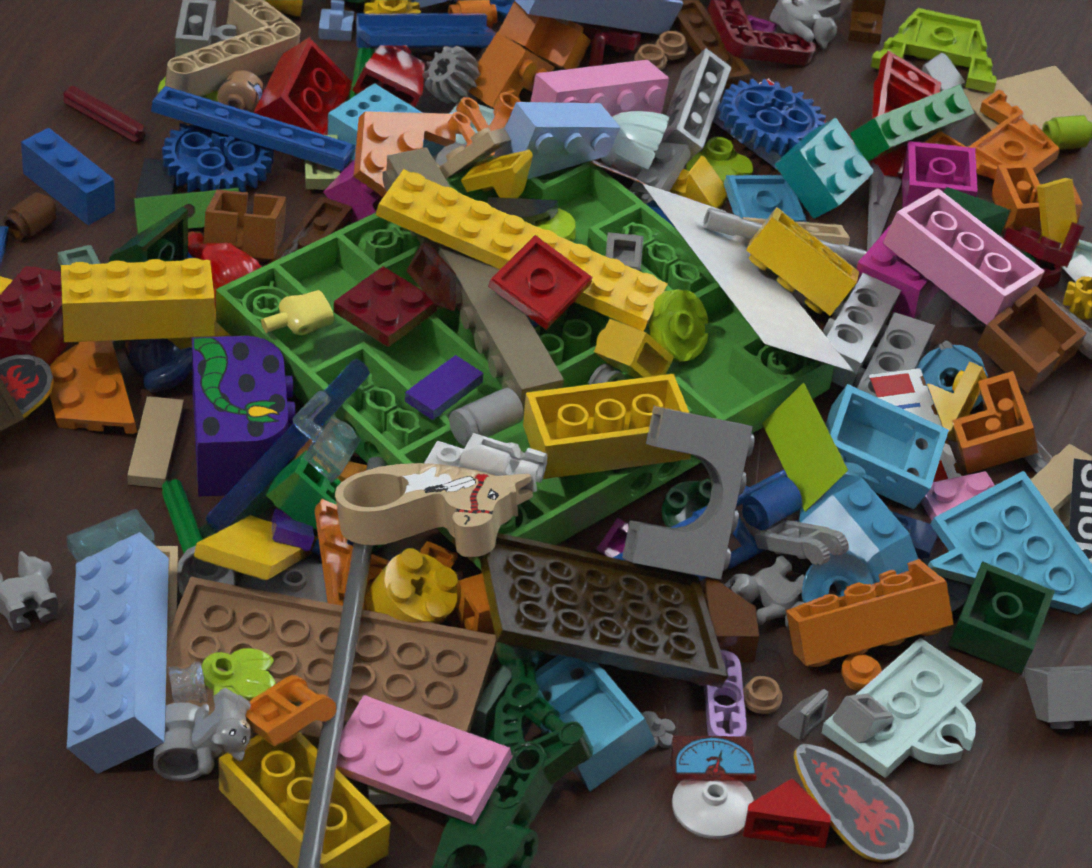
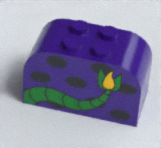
M254 336L192 337V381L198 497L255 495L268 492L277 473L287 466L288 451L295 450L294 428L288 429V425L295 424V403L287 402V398H293L292 375L285 376L283 355L273 343Z

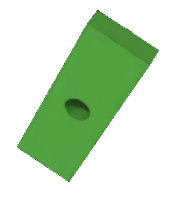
M239 188L221 189L239 192ZM216 190L133 198L137 233L139 234L186 204H190L193 207V213L188 217V228L204 227L205 211Z

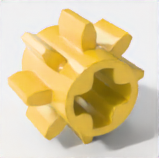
M1088 276L1078 278L1076 283L1069 281L1063 299V305L1070 306L1069 311L1082 320L1092 318V277Z

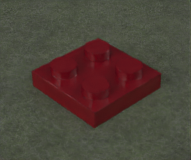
M382 266L336 299L333 304V312L389 347L437 311L438 300Z

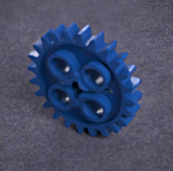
M750 79L749 85L742 80L739 81L738 86L732 84L729 90H725L719 107L721 112L720 119L725 120L724 127L733 128L732 136L741 135L743 137L742 143H754L753 149H758L762 146L765 147L766 153L770 154L772 150H776L780 156H783L785 151H790L809 132L825 124L826 116L820 114L821 107L812 106L813 99L802 98L803 92L795 94L792 92L791 86L785 89L781 88L780 83L777 81L774 83V86L769 85L766 79H763L761 84H758L754 79Z
M180 123L179 131L171 130L170 138L164 139V147H162L163 165L168 167L169 176L176 175V185L178 187L187 184L188 192H192L197 188L200 189V192L239 188L240 192H246V185L257 188L258 180L266 181V173L272 172L273 149L193 124L188 126Z

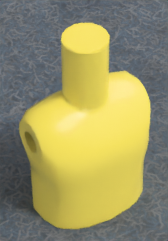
M317 290L303 295L283 298L279 303L280 313L261 319L265 333L288 326L294 334L305 335L333 324L334 315L323 293Z

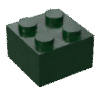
M982 561L948 645L1021 675L1034 650L1055 591Z

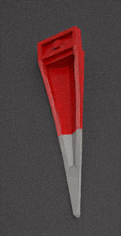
M888 50L880 60L878 78L874 81L872 119L939 93L941 82ZM907 146L871 161L870 166L875 172L870 176L867 251L881 236L901 185Z

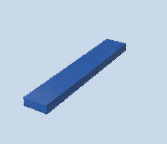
M164 86L152 101L151 112L341 171L345 169L354 156L355 145L171 87Z

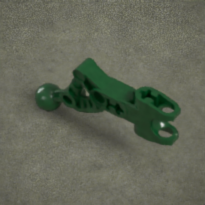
M496 642L495 649L498 660L505 668L511 671L512 682L507 686L505 695L499 700L496 707L494 740L495 743L509 747L512 758L475 824L451 816L442 832L432 868H468L476 864H486L485 868H529L537 853L539 843L538 834L534 830L528 829L529 825L535 819L554 783L579 764L588 761L592 757L593 747L583 726L573 721L564 723L560 719V712L545 700L536 683L535 669L545 659L546 653L523 647H510L504 643ZM533 722L542 731L550 730L551 733L532 742H525L523 725L524 723Z

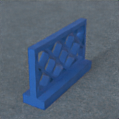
M484 13L357 14L356 46L358 48H379V46L395 47L406 45L408 48H444L445 46L453 48L457 45L460 48H479L489 45L496 32L487 27V15Z

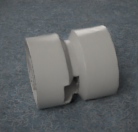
M173 703L165 706V742L154 747L153 760L155 771L165 779L189 781L203 775L198 770L197 749L192 743L195 712L200 708L197 705Z

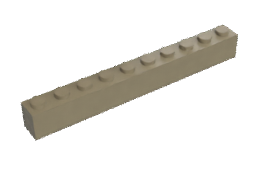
M427 147L387 155V169L382 174L386 191L390 189L403 169L419 173L430 181L450 187ZM410 231L412 236H417L425 259H429L430 244L438 253L440 264L442 258L443 267L446 263L456 274L455 292L448 299L452 306L456 305L464 328L466 330L470 329L474 336L477 351L480 354L483 353L486 357L491 376L498 378L502 389L510 388L517 394L522 403L523 411L525 409L526 393L563 388L564 379L526 314L488 287L490 279L499 269Z

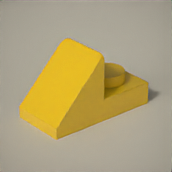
M529 149L479 161L461 179V182L467 192L478 189L489 191L494 188L499 198H518L525 189L533 154Z
M704 156L698 159L690 171L683 168L669 191L670 193L718 209L722 207L728 198L724 183Z
M970 361L965 371L961 370L957 374L952 386L954 393L932 384H927L942 426L949 430L947 436L949 440L956 442V436L952 420L970 414L980 394L978 381L987 379L983 367Z

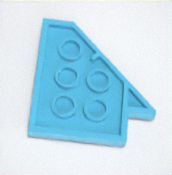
M1024 471L933 518L930 525L949 550V552L930 561L928 567L939 576L972 585L983 561L1054 590L1055 593L1049 607L1079 614L1092 607V563Z

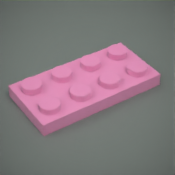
M364 695L342 731L336 769L348 778L475 824L512 758L510 748Z

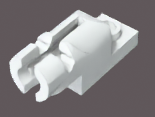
M473 433L464 449L437 441L425 463L475 469L496 476L531 474V482L521 489H529L536 492V482L541 483L545 473L547 454L528 448L523 453L518 447L519 444L513 442L504 443Z

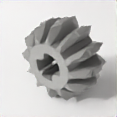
M457 45L453 48L445 46L441 54L435 52L433 61L426 62L429 69L423 73V77L426 79L424 86L441 102L446 104L450 101L458 103L461 96L469 97L468 91L471 88L477 87L474 80L481 75L478 71L479 63L464 48H460Z

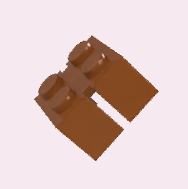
M217 189L205 211L204 243H231L238 249L248 253L250 257L258 262L274 259L284 238L286 197L255 193L253 214H247L248 193Z
M1035 285L1017 299L1011 308L1007 307L986 325L977 346L1006 373L1013 371L1018 385L1029 393L1049 377L1052 370L1055 372L1077 353L1087 333Z

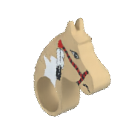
M427 463L394 464L373 468L348 477L337 487L335 497L340 531L346 539L363 545H381L434 528L445 527L455 538L456 550L460 555L465 557L482 556L494 549L500 526L509 521L513 516H518L517 505L533 497L532 490L521 489L531 482V474L496 476L475 469Z

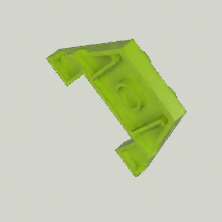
M918 8L899 27L898 33L893 38H888L880 52L876 51L873 54L871 62L872 68L879 69L880 60L888 50L902 59L904 54L913 55L921 60H928L944 53L954 66L970 67L966 88L994 93L997 82L996 76L992 74L993 65L991 58H988L986 53L987 44L980 21Z

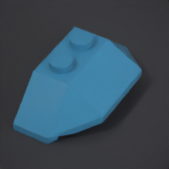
M844 474L806 512L803 507L800 509L799 522L829 527V529L842 532L849 542V550L846 553L857 557L867 566L874 584L880 582L879 574L891 569L895 570L896 574L908 571L907 563L918 559L909 532L863 478Z

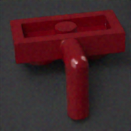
M575 22L584 28L582 33L591 39L589 46L592 47L588 67L602 65L605 44L610 45V50L620 53H629V49L634 50L639 46L640 32Z
M1072 222L1063 245L1061 242L1047 236H1042L1040 239L1042 232L1027 226H1022L1021 231L1007 227L1003 239L1041 260L1068 268L1085 226Z

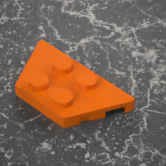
M112 340L82 341L55 359L50 366L54 379L50 399L58 428H87L92 431H104L105 425L124 427L125 433H137Z

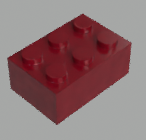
M25 266L0 294V360L13 355H31L43 359L51 366L70 343L64 342L61 272Z

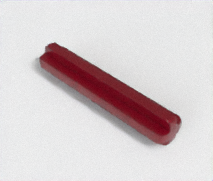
M70 86L68 90L64 91L63 101L70 107L134 143H139L141 139L145 138L146 126L76 86Z

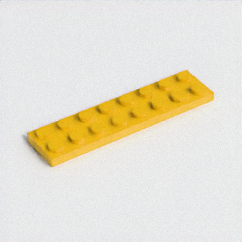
M405 169L402 170L382 198L375 214L378 217L498 269H501L536 235L593 277L591 285L574 302L641 331H644L654 311L655 299L666 290L668 283L657 279L652 274L640 272L624 265L617 259L603 256L590 250L585 245L573 243L559 237L553 231L543 230L525 222L518 216L506 214L491 207L486 202L476 201L458 193L451 187L442 186L426 179L419 173L410 172Z

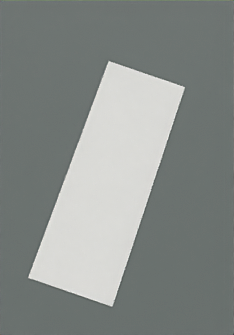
M642 183L764 344L853 371L791 292L778 283L776 280L778 276L768 267L764 271L749 260L748 257L751 254L746 251L749 243L745 237L731 236L703 227L704 217L708 208L726 211Z

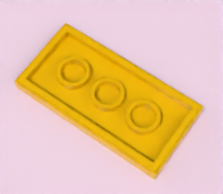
M248 516L198 542L194 557L262 580H268L313 554L311 550L318 537L314 536L310 551L302 550L303 548L274 542L272 539L271 522L254 516Z

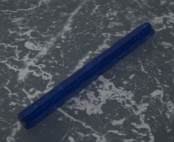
M354 359L208 513L205 520L212 529L219 532L227 528L365 381L370 372L364 363Z

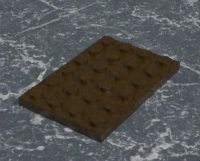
M497 533L494 549L485 555L479 556L497 642L504 643L510 647L538 650L549 655L558 654L577 658L588 663L596 662L616 666L623 670L655 674L661 678L670 677L689 681L700 686L723 687L728 675L698 576Z

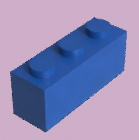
M50 128L21 141L23 174L85 224L90 225L115 211L114 178Z

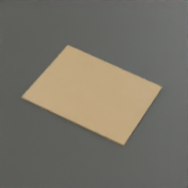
M1056 66L1004 78L996 82L994 92L999 89L1007 95L1006 101L1012 107L1017 105L1024 112L1023 118L1030 125L1036 124L1041 130L1043 123L1050 121L1053 117L1084 115L1092 123V105ZM970 88L963 89L972 109L990 130L997 127L1000 123L980 112L982 101L993 93Z

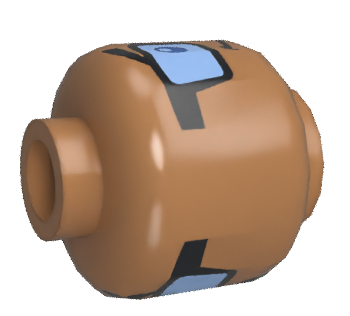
M238 70L231 73L219 88L217 100L219 103L253 113L265 87L261 79L254 73Z

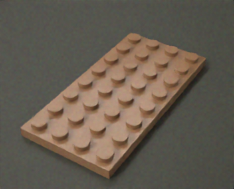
M190 577L167 633L165 706L173 703H190L202 707L204 704L209 705L210 715L215 710L213 690L206 686L202 678V663L212 653L223 652L231 655L243 648L261 650L274 659L272 666L267 671L274 678L276 684L288 676L297 675L306 681L309 689L318 695H327L343 606ZM362 610L343 729L365 695L470 733L495 657L496 636L429 622H405L387 614ZM217 668L218 670H220V671H222V672H227V671L224 670V669ZM288 700L297 707L302 705L300 702ZM316 719L299 730L313 746H319L323 721ZM250 729V733L257 734Z

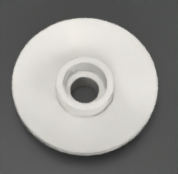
M707 771V774H692L677 785L673 793L672 809L679 823L691 833L709 839H724L735 836L743 831L748 804L754 800L748 788L735 777L722 772L714 774L712 771Z

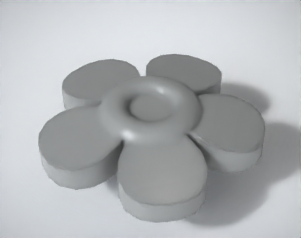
M643 712L642 716L645 718L656 742V745L650 749H655L657 744L662 748H671L675 742V737L672 735L675 730L674 723L669 719L661 720L654 712Z

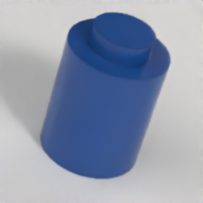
M781 476L743 499V517L750 526L759 530H765L801 509L802 497L800 491L792 480Z

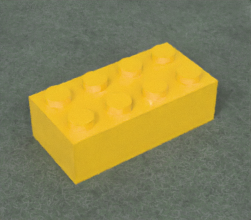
M188 258L183 261L164 262L159 259H152L136 263L111 261L108 264L75 262L71 265H61L64 342L215 336V302L210 260Z
M674 374L526 393L523 427L531 449L547 454V464L543 479L690 459L691 454L646 444L654 406L689 413Z
M299 731L292 740L277 744L276 746L271 745L261 736L257 735L249 740L242 761H238L229 753L219 757V790L294 868H297L318 750ZM336 769L319 868H367L389 854L390 822Z

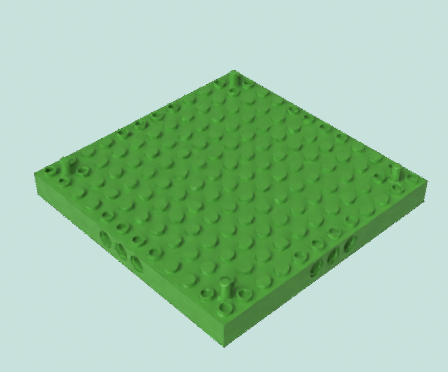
M588 161L527 179L525 189L518 198L558 200V209L570 213L575 219L576 238L573 243L585 245L590 250L605 256L608 232L644 236L640 272L652 274L657 279L668 283L665 291L688 290L701 300L708 316V324H705V333H708L707 343L702 353L695 359L672 362L666 375L674 374L689 413L753 426L752 434L764 427L762 423L803 383L812 399L830 389L834 365L764 344L678 230L598 165ZM475 165L446 178L451 188L476 201L488 203V197L499 198L494 188L489 191H483L482 189L466 191L461 179ZM376 213L216 289V322L231 336L259 337L268 340L278 347L284 358L285 376L292 375L293 394L330 429L346 432V444L366 463L372 457L383 458L387 466L425 463L437 441L464 449L465 446L456 440L451 431L449 422L451 412L502 389L498 378L491 376L486 357L483 353L480 354L477 351L474 336L470 329L466 330L464 328L456 305L452 306L449 299L439 291L431 272L429 259L424 258L417 236H412L406 228L376 216ZM382 266L438 300L437 311L389 347L334 312L333 324L305 335L294 334L288 326L265 333L261 324V319L280 313L279 303L283 298L303 295L317 290L323 293L333 311V304L336 299ZM573 302L547 330L540 325L533 327L564 379L563 388L589 385V380L594 371L599 366L608 364L594 353L599 333L605 329L609 319L615 320L576 302ZM648 323V325L646 326L644 332H646L647 334L650 335L649 323ZM455 355L484 373L482 384L434 420L405 402V392ZM614 367L615 370L624 374L625 380L636 379ZM523 420L488 437L504 443L513 442L519 444L518 447L523 453L528 448H531L523 427ZM691 454V458L688 460L542 479L541 483L536 482L537 491L533 492V497L517 505L518 516H513L509 521L502 524L497 533L557 545L696 466L701 461ZM438 527L437 529L456 546L455 538L445 527ZM479 556L468 557L481 570Z

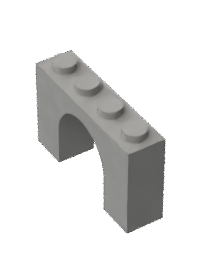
M657 406L653 407L646 444L689 453L698 458L710 475L712 485L711 498L703 514L691 524L683 527L669 528L630 520L623 559L632 563L721 579L722 572L727 570L730 563L731 551L728 548L730 533L736 530L739 514L735 509L738 495L743 493L746 486V473L743 471L746 457L751 455L754 447V435L751 434L753 426Z

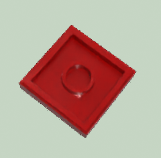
M534 235L490 279L488 287L547 330L591 285L593 277Z

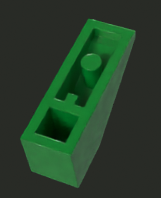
M306 450L277 473L266 496L273 501L277 508L284 511L293 520L317 529L315 507L321 499L336 504L335 492L341 481ZM373 545L372 551L375 552L381 545Z

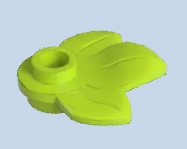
M723 137L709 139L702 152H698L686 165V170L690 171L698 159L704 156L723 183L726 175H751L753 173V165L750 159L735 153L732 142Z
M243 648L231 655L223 652L212 653L204 659L201 666L202 678L206 686L213 690V696L221 689L227 688L233 693L241 695L246 700H251L276 684L274 678L267 671L272 666L274 659L269 654L257 649ZM217 668L224 669V670H226L227 672H222V671L218 670Z

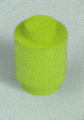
M1084 115L1053 117L1050 121H1045L1042 126V131L1060 148L1059 150L1086 148L1089 141L1092 140V123Z

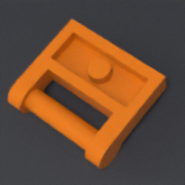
M291 675L249 701L251 708L246 712L245 717L251 730L271 745L276 746L295 738L299 730L316 719L324 722L334 717L337 707L333 699L324 694L318 695L308 688V684L301 677ZM288 700L300 702L302 705L297 707Z

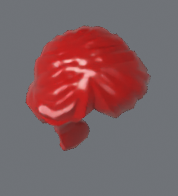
M191 231L188 233V252L190 255L200 260H210L215 308L216 289L262 267L256 259L250 257L248 253L238 249L231 243H204V236L200 232Z

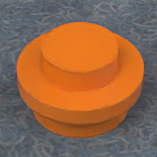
M851 655L844 660L841 673L848 687L860 691L881 673V666L874 658L868 655Z

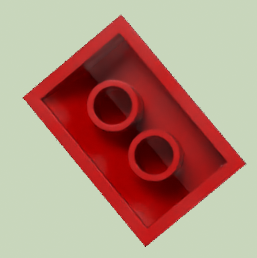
M309 37L281 55L253 113L319 134L328 135V113L345 103L352 87V81Z

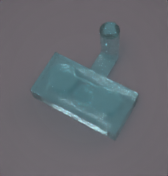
M318 391L294 416L293 424L313 441L303 458L329 481L333 482L343 472L362 439L356 435L349 424L341 422L334 415L324 423L322 428L312 421L330 402V398L325 392Z
M137 509L68 535L67 547L76 560L80 562L86 557L92 556L138 532H141L154 544V532Z

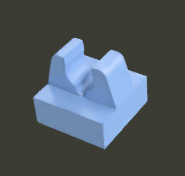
M331 0V10L322 9L319 39L351 41L354 11H344V1Z

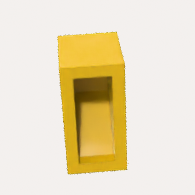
M609 319L605 329L599 333L594 353L606 363L634 378L666 375L674 358L673 355L646 332Z

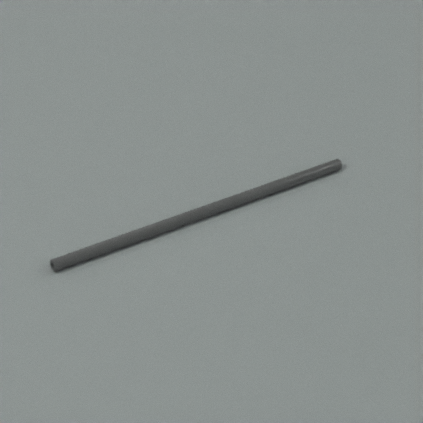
M372 457L368 460L366 471L387 466V463L383 458ZM355 542L353 544L327 694L328 697L334 700L337 708L334 717L322 723L297 868L320 867L373 545H363Z

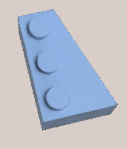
M516 102L505 127L511 140L497 149L493 158L530 149L533 154L527 178L530 179L608 156L621 127L601 103Z

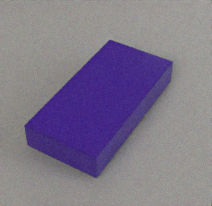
M455 355L405 392V402L434 420L482 384L484 373Z
M275 509L271 521L272 539L274 542L310 551L314 540L313 526L293 520L284 511Z

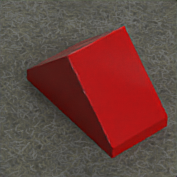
M791 778L748 804L743 837L825 848L831 816Z

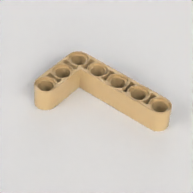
M229 0L227 25L236 26V34L238 36L170 59L167 63L165 86L201 97L218 91L226 78L235 71L246 70L254 73L256 76L275 70L281 55L299 44L300 28L265 0Z

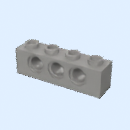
M707 48L682 70L666 113L669 121L661 142L687 145L691 153L688 161L703 149L731 70L728 64Z
M862 273L857 284L835 309L832 318H829L823 330L824 335L853 370L850 371L834 366L832 382L844 388L847 384L853 385L860 368L863 367L871 346H874L877 341L879 331L883 324L887 323L901 290Z
M894 312L889 324H883L876 341L878 347L871 346L865 363L867 369L860 368L854 387L877 397L869 375L916 369L922 358L930 351L935 325Z

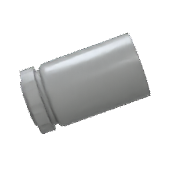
M503 388L452 411L449 416L450 428L456 440L463 446H466L473 433L490 437L520 423L523 420L524 411L517 394L510 388Z

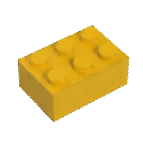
M777 207L752 237L746 249L751 254L748 258L753 264L764 271L767 267L778 275L776 280L779 284L790 292H794L795 289L807 297L804 302L818 314L825 311L831 316L858 280L859 271Z

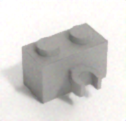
M182 0L175 36V57L236 36V26L234 25L216 27L215 0Z

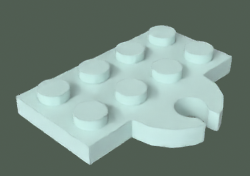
M919 638L856 694L868 693L892 713L895 719L890 725L868 740L858 743L834 723L833 714L824 722L822 734L884 778L909 756L921 762L936 765L955 763L961 760L962 748L970 751L973 745L976 723L971 712L964 705L981 691L983 680L922 638ZM950 735L956 737L960 741L962 748L958 744L945 741L942 736Z

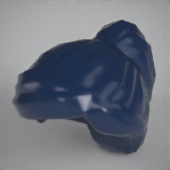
M167 338L123 340L126 345V355L130 365L143 376V383L151 393H161L174 389L186 380L192 370V347L180 349Z

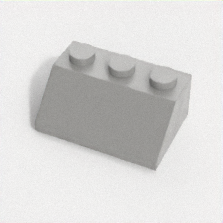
M1092 665L1024 668V677L1037 719L1050 722V728L1053 729L1074 728V721L1089 720V726L1092 727Z

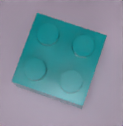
M836 117L809 132L774 164L813 219L839 206L875 172Z

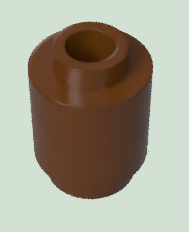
M34 192L8 210V215L3 219L4 226L9 227V234L18 241L24 238L30 239L56 221L57 207L48 195Z

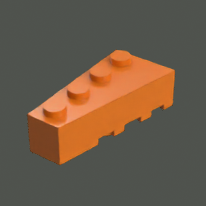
M920 559L907 563L908 571L896 574V571L891 569L879 574L880 582L875 584H862L858 582L847 586L844 596L839 598L837 595L827 594L788 609L786 614L794 654L806 666L819 667L829 664L833 658L844 655H862L869 648L879 645H898L903 643L905 638L918 634L923 636L937 634L941 631V628L954 625L947 582Z

